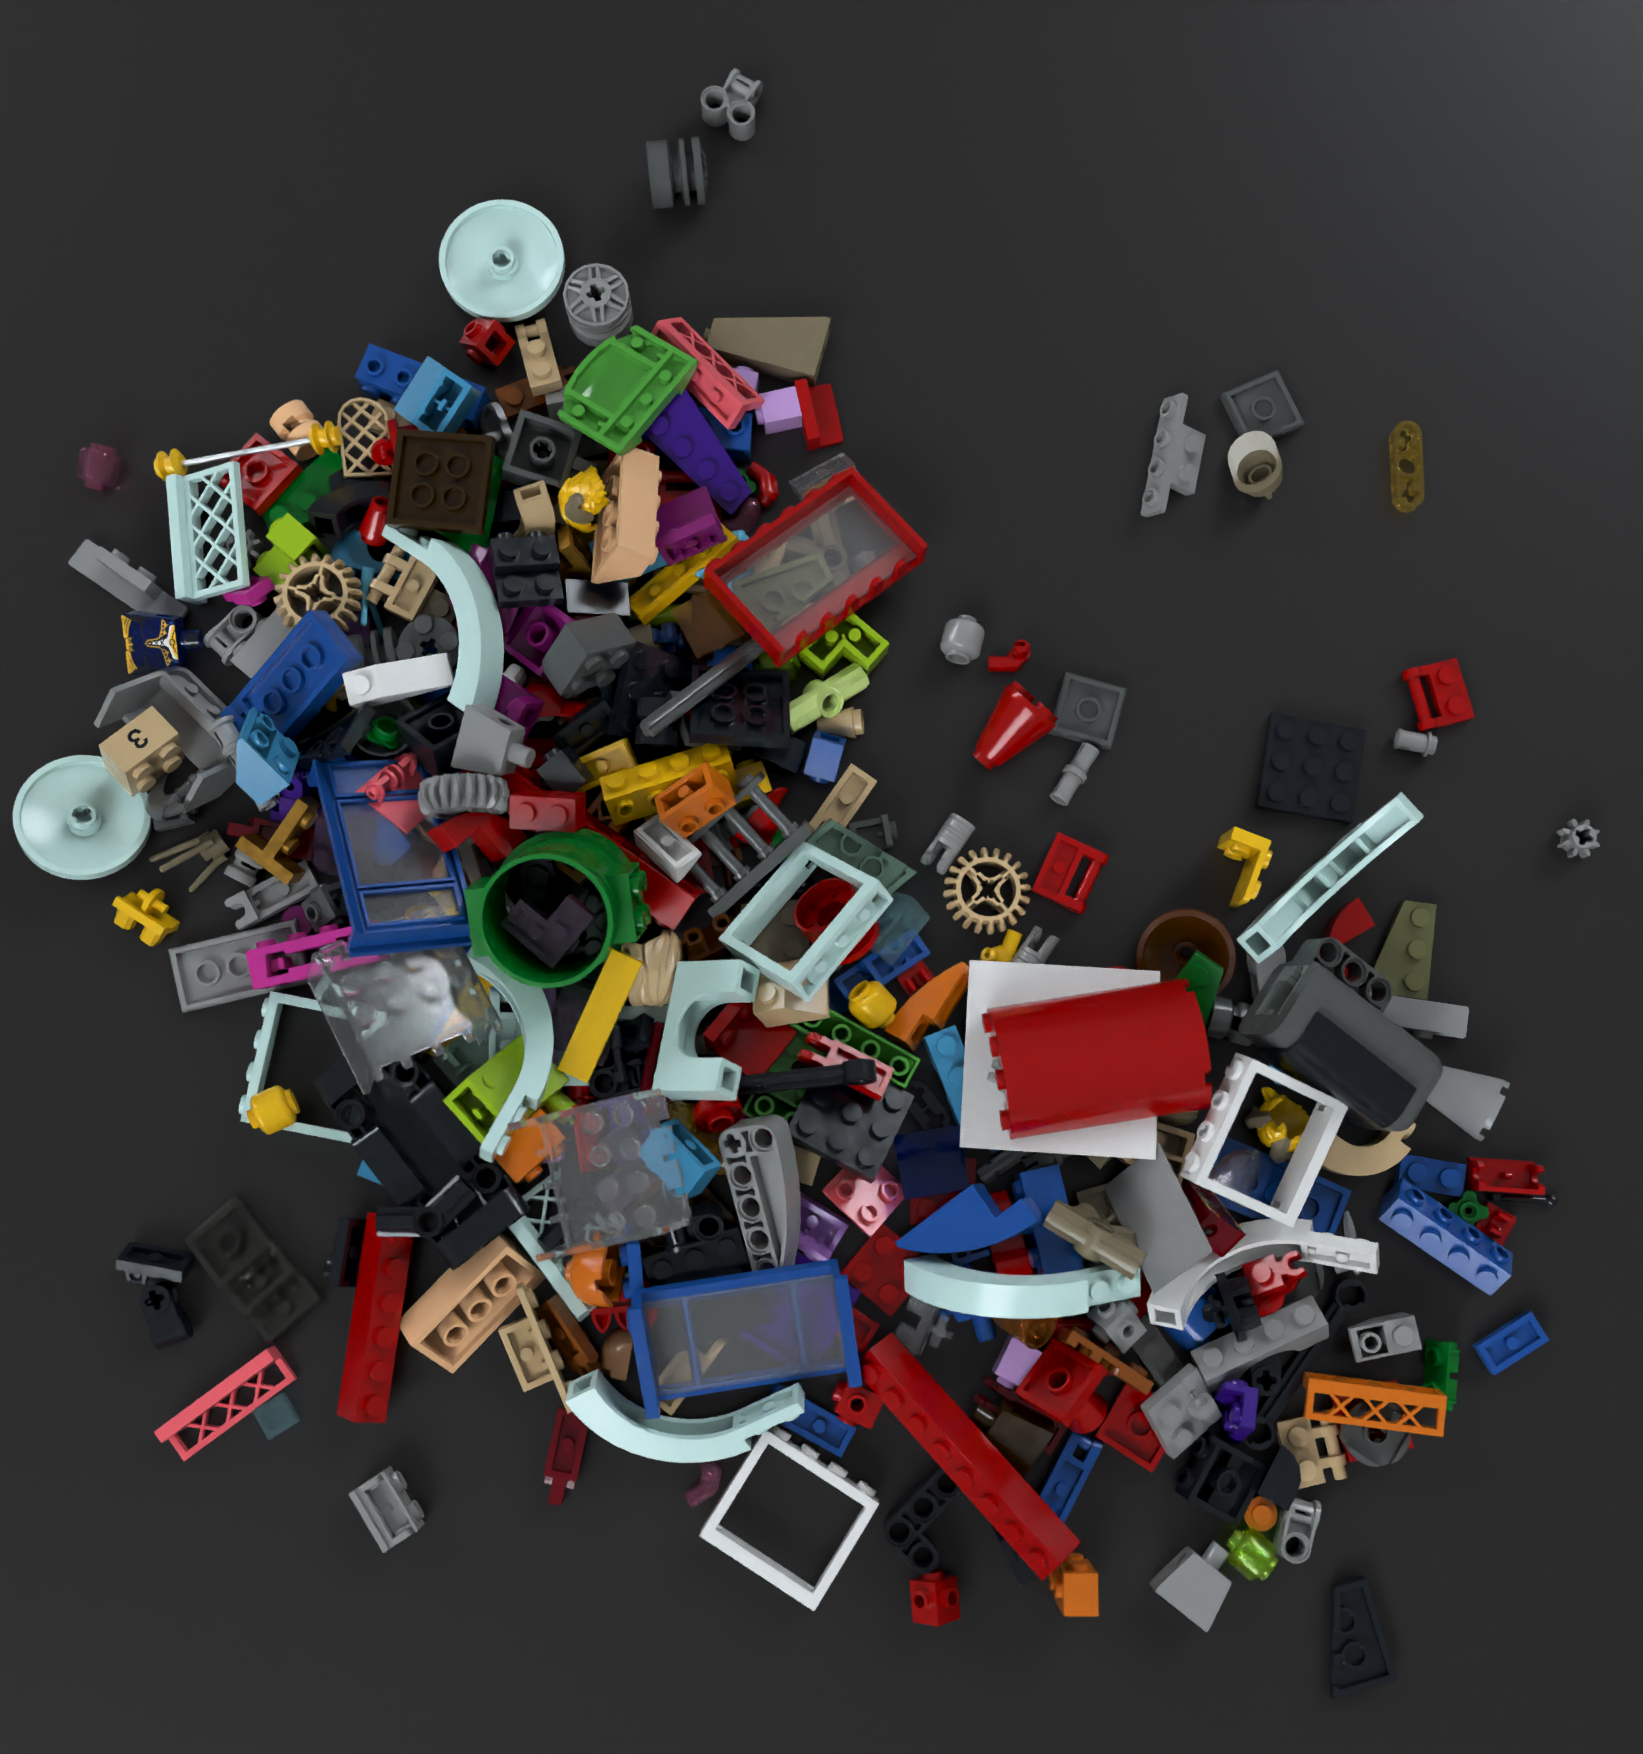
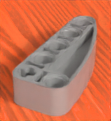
M767 1115L740 1120L722 1132L719 1137V1147L752 1271L773 1268L771 1264L775 1268L794 1265L799 1244L801 1198L796 1154L790 1127L787 1121L779 1115ZM766 1130L771 1133L772 1139L767 1135ZM745 1167L750 1170L751 1175L746 1171Z

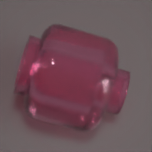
M90 442L89 447L86 446L80 449L75 472L77 477L86 481L85 487L105 491V486H116L118 484L123 461L121 456L116 454L115 448Z

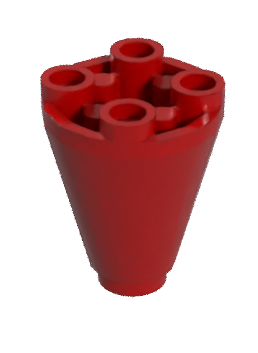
M1014 681L1011 685L1008 684L1004 688L975 745L977 749L972 753L990 771L996 765L999 767L1057 726L1055 722L1058 718L1039 701L1033 705L1032 702L1036 698L1017 681Z

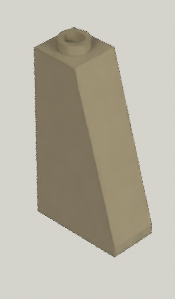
M714 318L711 329H705L703 339L731 366H746L753 369L754 372L790 382L807 378L808 386L813 387L817 380L829 338L831 318Z

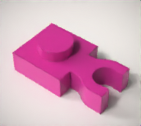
M252 576L249 578L250 587L222 595L227 602L254 607L263 603L267 599L266 594L272 591L275 586L269 577Z

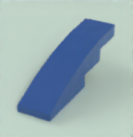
M913 927L832 980L829 983V1009L842 1015L849 1010L848 1003L850 999L848 996L857 984L868 980V982L879 981L885 986L907 969L929 956L931 952Z

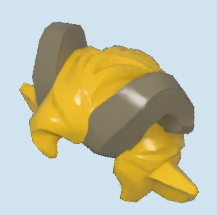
M591 465L584 472L580 471L577 475L565 481L558 494V503L553 508L555 523L563 526L569 524L570 527L583 533H590L596 529L597 524H591L594 520V515L600 513L605 506L609 505V500L605 497L607 494L606 490H604L605 485L602 484L603 480L600 479L596 467Z
M1263 1087L1261 1092L1265 1102L1260 1108L1253 1106L1252 1111L1243 1120L1247 1128H1256L1260 1141L1266 1147L1271 1148L1269 1157L1275 1163H1282L1292 1158L1310 1116L1307 1115L1305 1110H1302L1301 1105L1293 1103L1286 1095H1279L1276 1090L1270 1087Z

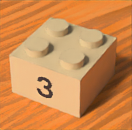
M153 706L98 745L106 770L132 797L139 792L144 793L150 790L155 785L157 778L165 772L171 773L181 765L182 759H184L179 733Z

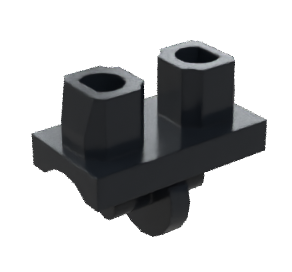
M1225 1272L1215 1274L1223 1300H1218L1215 1294L1209 1295L1207 1297L1208 1304L1201 1310L1203 1319L1207 1322H1215L1216 1328L1220 1329L1226 1326L1224 1319L1229 1317L1237 1342L1247 1340L1245 1331L1262 1325L1255 1303L1237 1308L1235 1303L1253 1297L1247 1278L1242 1276L1227 1280Z

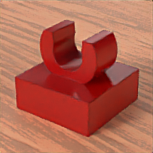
M921 960L897 976L895 980L907 997L910 998L935 977L924 961Z
M1484 1201L1482 1205L1488 1208L1489 1215L1486 1219L1477 1221L1474 1227L1503 1246L1517 1218L1489 1201Z

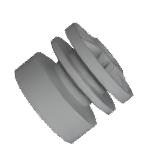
M594 263L584 265L570 275L565 283L563 298L571 329L577 338L589 346L597 347L613 335H615L616 340L626 336L630 331V327H632L634 316L628 284L622 274L609 265ZM599 297L600 301H595L594 298Z

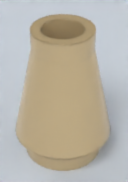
M852 706L841 710L836 716L831 718L821 716L817 719L818 731L840 737L857 738V735L864 734L862 709H854Z

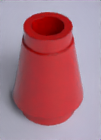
M383 496L373 497L359 527L361 539L368 545L380 547L385 545L388 540L381 536L386 523L388 498Z

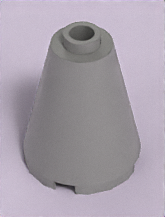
M1443 1066L1441 1078L1426 1102L1473 1138L1482 1141L1485 1136L1480 1131L1482 1128L1490 1130L1506 1097L1500 1093L1503 1086L1509 1089L1510 1082L1500 1078Z

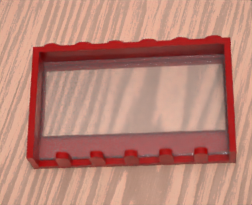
M851 466L843 473L837 472L828 483L819 490L817 488L811 490L804 500L796 506L787 507L780 514L779 518L772 523L761 525L752 537L746 541L741 540L737 542L728 554L720 559L715 558L710 561L704 570L703 587L706 590L708 589L779 668L922 564L925 560L928 544Z

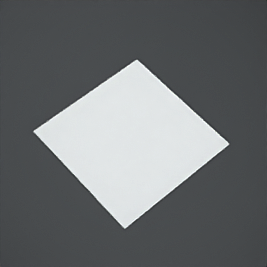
M969 960L959 1147L1156 1160L1157 1117L1010 1139L1008 1130L1002 1131L999 1111L1004 1110L1005 1094L997 1089L996 1083L987 1080L989 1072L995 1073L996 1069L992 1068L991 1064L994 1059L998 1060V1057L991 1056L989 1046L991 1034L984 1033L982 1013H987V1008L1160 982V971Z

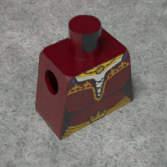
M1189 1181L1181 1188L1213 1250L1212 1252L1223 1258L1246 1234L1214 1192ZM1214 1224L1216 1225V1230L1213 1231L1208 1226Z

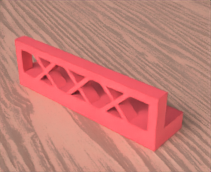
M682 317L658 320L651 333L698 360V366L686 388L728 430L736 428L746 411L761 408L765 400Z
M276 1346L265 1349L155 1430L154 1433L161 1443L169 1440L182 1460L186 1461L295 1381L297 1376ZM275 1362L285 1376V1379L277 1385L264 1384L265 1369ZM258 1375L257 1382H251V1381H250L251 1379H253L255 1376ZM242 1386L256 1388L254 1401L249 1406L235 1404L237 1391ZM262 1389H268V1390H269L268 1392H266L264 1395L261 1396V1391H262ZM228 1396H230V1401H229V1403H227V1402H221V1401H223L225 1398H227ZM215 1406L228 1408L226 1422L222 1426L208 1424L210 1410ZM234 1409L242 1410L233 1417ZM203 1415L201 1423L194 1422ZM186 1427L199 1428L198 1443L188 1450L178 1433ZM206 1430L213 1431L211 1434L205 1437Z

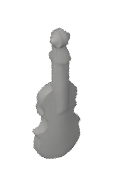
M497 402L488 403L480 412L479 423L484 433L482 435L493 436L496 439L497 452L502 460L505 461L513 432L509 427L502 407Z

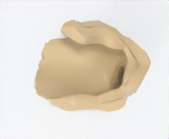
M662 929L660 936L645 944L623 943L621 951L644 961L628 996L629 1003L632 1006L647 1005L651 1007L658 1006L659 1008L670 1002L677 962L685 961L682 943L676 933L671 929Z

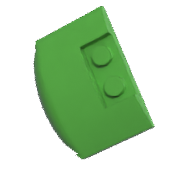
M638 325L630 327L632 332L630 335L617 340L615 335L611 336L597 346L580 363L564 389L563 411L559 409L558 413L560 420L620 456L642 442L641 436L677 393L682 395L698 366L697 359Z

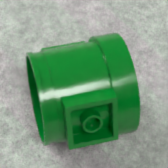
M581 828L577 832L541 831L515 848L493 876L481 877L464 889L473 956H489L503 973L525 985L538 988H556L577 982L592 972L598 965L605 962L612 948L619 949L623 943L637 942L644 931H646L647 924H651L649 904H644L643 891L647 890L645 871H640L639 862H630L616 844L597 832ZM533 859H553L567 863L584 873L600 892L606 907L608 927L603 948L581 959L560 960L538 952L529 944L517 937L518 933L507 913L505 901L507 883L517 864Z

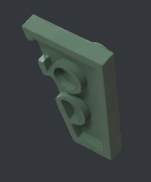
M829 818L806 839L809 844L879 880L889 894H892L917 873L911 867L832 818ZM874 897L872 902L874 903L878 898Z

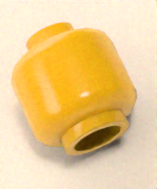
M864 980L857 984L849 993L848 1009L864 1028H885L894 1020L897 1001L879 981L868 982V980Z
M277 1085L253 1095L250 1099L251 1109L246 1111L253 1129L260 1127L265 1134L270 1135L295 1124L296 1114L300 1113V1108L291 1089L285 1090L282 1086Z

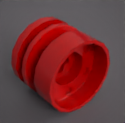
M833 877L821 880L801 895L795 905L793 918L795 925L805 938L811 942V945L856 894L857 890L852 884L841 878ZM878 920L840 965L856 961L873 947L879 935L880 926Z

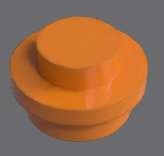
M1263 1496L1253 1497L1244 1514L1245 1522L1256 1531L1271 1529L1278 1517L1275 1504Z

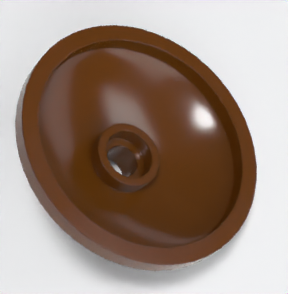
M1182 908L1165 912L1151 921L1143 931L1138 942L1136 954L1138 970L1160 971V982L1174 980L1192 956H1184L1180 950L1183 947H1190L1193 953L1198 950L1224 968L1216 996L1227 986L1234 973L1236 950L1229 931L1218 919L1200 910Z

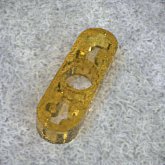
M1405 420L1397 424L1389 437L1392 503L1396 509L1401 512H1411L1422 503L1425 496L1422 431L1419 425L1413 421ZM1404 430L1406 435L1412 436V438L1407 443V450L1401 452L1405 448V438L1399 437V435ZM1402 459L1410 460L1414 464V472L1411 474L1402 472L1399 467V461ZM1412 481L1408 486V493L1415 498L1409 503L1407 497H1402V494L1407 490V482Z

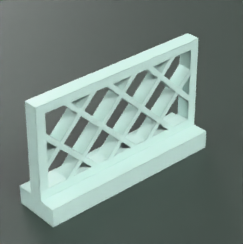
M230 461L186 476L176 473L166 476L175 599L194 605H201L207 603V598L250 587L240 463ZM229 473L230 482L225 490H222L218 484L224 474ZM204 481L207 486L199 498L198 482ZM214 491H216L221 497L212 510L207 503ZM229 502L232 504V513L228 520L225 521L221 514ZM205 510L210 516L201 529L200 515ZM218 521L224 527L217 539L214 540L209 534ZM232 533L235 544L230 552H228L223 546ZM207 541L212 547L204 559L203 545ZM220 552L226 559L219 571L212 567V564ZM234 564L237 566L238 580L230 582L225 577ZM209 571L215 577L210 586L206 588L205 576Z
M560 1167L522 1196L526 1203L530 1200L544 1201L541 1219L527 1218L524 1215L510 1226L509 1230L576 1319L581 1322L596 1306L584 1303L572 1291L570 1281H567L565 1276V1267L563 1266L564 1255L562 1258L559 1256L558 1259L552 1250L538 1240L544 1231L545 1225H549L551 1222L546 1220L548 1202L564 1204L565 1201L564 1198L549 1197L551 1184L562 1177V1168ZM546 1189L545 1196L538 1195ZM580 1200L575 1203V1205L589 1208V1203L586 1200ZM599 1211L595 1219L600 1226H593L592 1221L583 1229L587 1230L585 1243L590 1241L591 1231L606 1232L609 1238H616L613 1229ZM532 1224L540 1225L539 1233ZM569 1247L567 1252H575L578 1248ZM628 1272L625 1274V1278H629Z

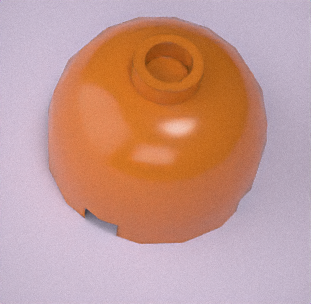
M616 1238L592 1239L580 1245L573 1254L571 1261L567 1262L565 1269L566 1280L570 1281V1286L576 1297L588 1305L612 1308L614 1305L611 1302H618L623 1290L622 1278H625V1266H619V1246L622 1245Z

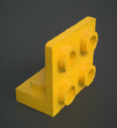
M1235 826L1220 836L1216 847L1224 850V855L1237 861H1242L1243 858L1246 859L1229 905L1233 908L1248 903L1250 899L1254 900L1257 897L1261 887V881L1258 880L1260 871L1267 868L1273 853L1269 850L1271 840Z

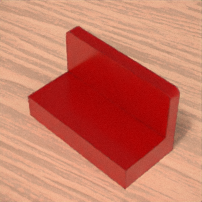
M807 378L794 381L802 413V428L807 450L842 444L844 438L831 384L827 383L808 387Z

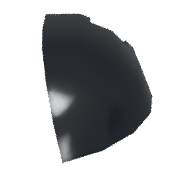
M1283 1445L1280 1447L1257 1493L1289 1511L1298 1493L1301 1474L1300 1466L1293 1453Z

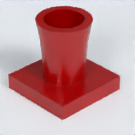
M1053 1338L1014 1393L1019 1399L1068 1427L1071 1431L1085 1434L1097 1429L1106 1417V1400L1095 1389L1107 1371L1101 1364Z

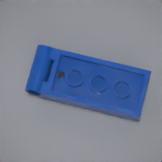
M309 610L232 703L221 712L220 717L233 715L235 718L234 725L240 733L249 710L255 707L261 714H266L271 718L275 728L284 737L294 741L344 683L342 673L355 670L364 658L326 610Z

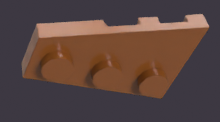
M1075 1325L1071 1329L1066 1327L1060 1328L1055 1337L1056 1339L1101 1364L1106 1371L1134 1389L1148 1395L1154 1385L1153 1382L1146 1378L1149 1372L1133 1362H1130L1129 1366L1117 1359L1120 1355L1118 1352L1103 1343L1098 1347L1089 1341L1091 1335Z

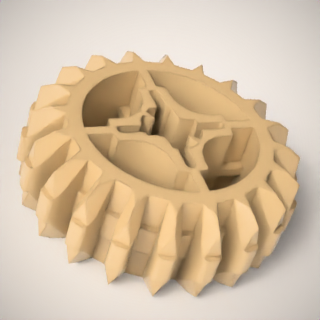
M313 553L311 562H308L305 557L300 556L299 562L301 565L298 567L293 563H288V567L292 572L289 575L280 573V578L284 581V584L275 585V590L280 595L273 597L274 603L280 606L276 613L280 618H284L282 623L287 628L293 627L294 629L302 619L295 607V599L300 598L303 603H306L305 610L307 612L309 610H326L327 612L335 610L330 615L339 628L341 627L343 631L349 632L346 622L348 620L357 622L358 618L352 612L362 610L363 606L356 600L364 597L363 592L357 589L361 582L357 577H353L355 573L351 567L345 568V563L341 559L333 562V558L328 554L321 561L320 557ZM331 577L341 582L343 589L342 597H338L335 592H331ZM313 578V580L309 584L302 585L307 580ZM319 593H323L325 595V597H323L322 600L318 598L319 602H315L312 599L316 595L319 596Z
M982 847L980 858L977 857L974 850H970L968 852L970 862L960 856L957 862L962 869L951 866L949 872L956 878L949 877L944 880V884L953 887V889L943 892L944 897L954 898V901L946 905L947 910L957 907L959 911L952 918L956 921L962 915L967 919L962 925L964 929H967L971 922L976 923L974 933L976 934L980 933L982 925H986L987 934L992 935L994 933V924L997 925L1000 932H1004L1006 930L1004 920L1014 926L1017 920L1012 913L1023 916L1026 911L1018 904H1028L1030 902V898L1021 895V893L1031 890L1030 885L1020 884V881L1028 877L1027 872L1017 875L1015 871L1020 868L1021 863L1017 861L1011 867L1008 864L1012 857L1010 853H1007L1003 860L998 859L1000 850L997 848L994 849L992 857H988L987 848ZM989 866L1000 870L1001 873L995 877L988 878L981 872H977L974 868ZM965 874L970 878V883L974 887V895L966 903L961 894V883ZM1008 879L1012 886V901L1009 907L1003 903L1004 899L1000 894V887ZM995 882H999L991 893L993 898H989L987 895L986 898L982 896L979 900L975 901L983 889L981 884H985L987 887L988 884L992 886ZM980 904H986L993 910L996 909L1000 914L996 916H982L972 910Z

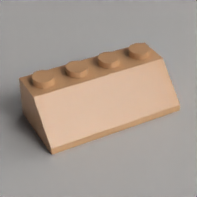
M634 447L621 456L617 454L600 479L603 480L602 484L605 485L604 490L607 492L605 497L609 500V505L596 514L595 518L597 527L594 532L592 583L600 584L639 577L649 565L652 566L655 563L658 555L655 537L659 530V521H656V515L661 502V497L658 495V486L662 478V471L659 470L660 456Z
M501 1233L454 1271L449 1268L401 1317L400 1329L413 1348L453 1374L521 1304L516 1292L517 1284L524 1282L526 1289L532 1288L534 1290L545 1279V1276L536 1264L510 1238Z

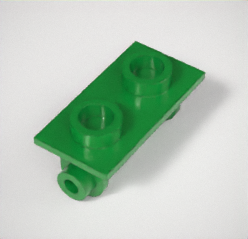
M1426 1338L1423 1387L1440 1389L1447 1395L1446 1411L1453 1410V1404H1457V1380L1450 1379V1372L1458 1373L1459 1353L1461 1350L1457 1349V1342Z

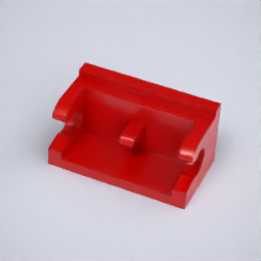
M1467 1157V1190L1545 1195V1185L1538 1182V1174L1544 1172V1167L1542 1165H1535V1161Z

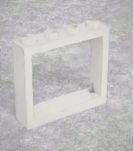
M1236 1052L1230 1066L1226 1067L1225 1077L1219 1090L1212 1097L1211 1107L1205 1120L1198 1127L1197 1138L1191 1151L1184 1158L1186 1162L1180 1176L1293 1228L1348 1107L1341 1101ZM1256 1073L1317 1101L1270 1206L1208 1178Z
M774 1426L758 1436L702 1526L699 1536L815 1611L880 1503L878 1497L875 1496L877 1491L868 1486L866 1482L859 1480L857 1484L846 1477L848 1471L833 1461L827 1465L818 1459L820 1453L805 1443L801 1447L789 1440L792 1436L789 1432ZM768 1444L863 1505L862 1510L815 1587L719 1525Z

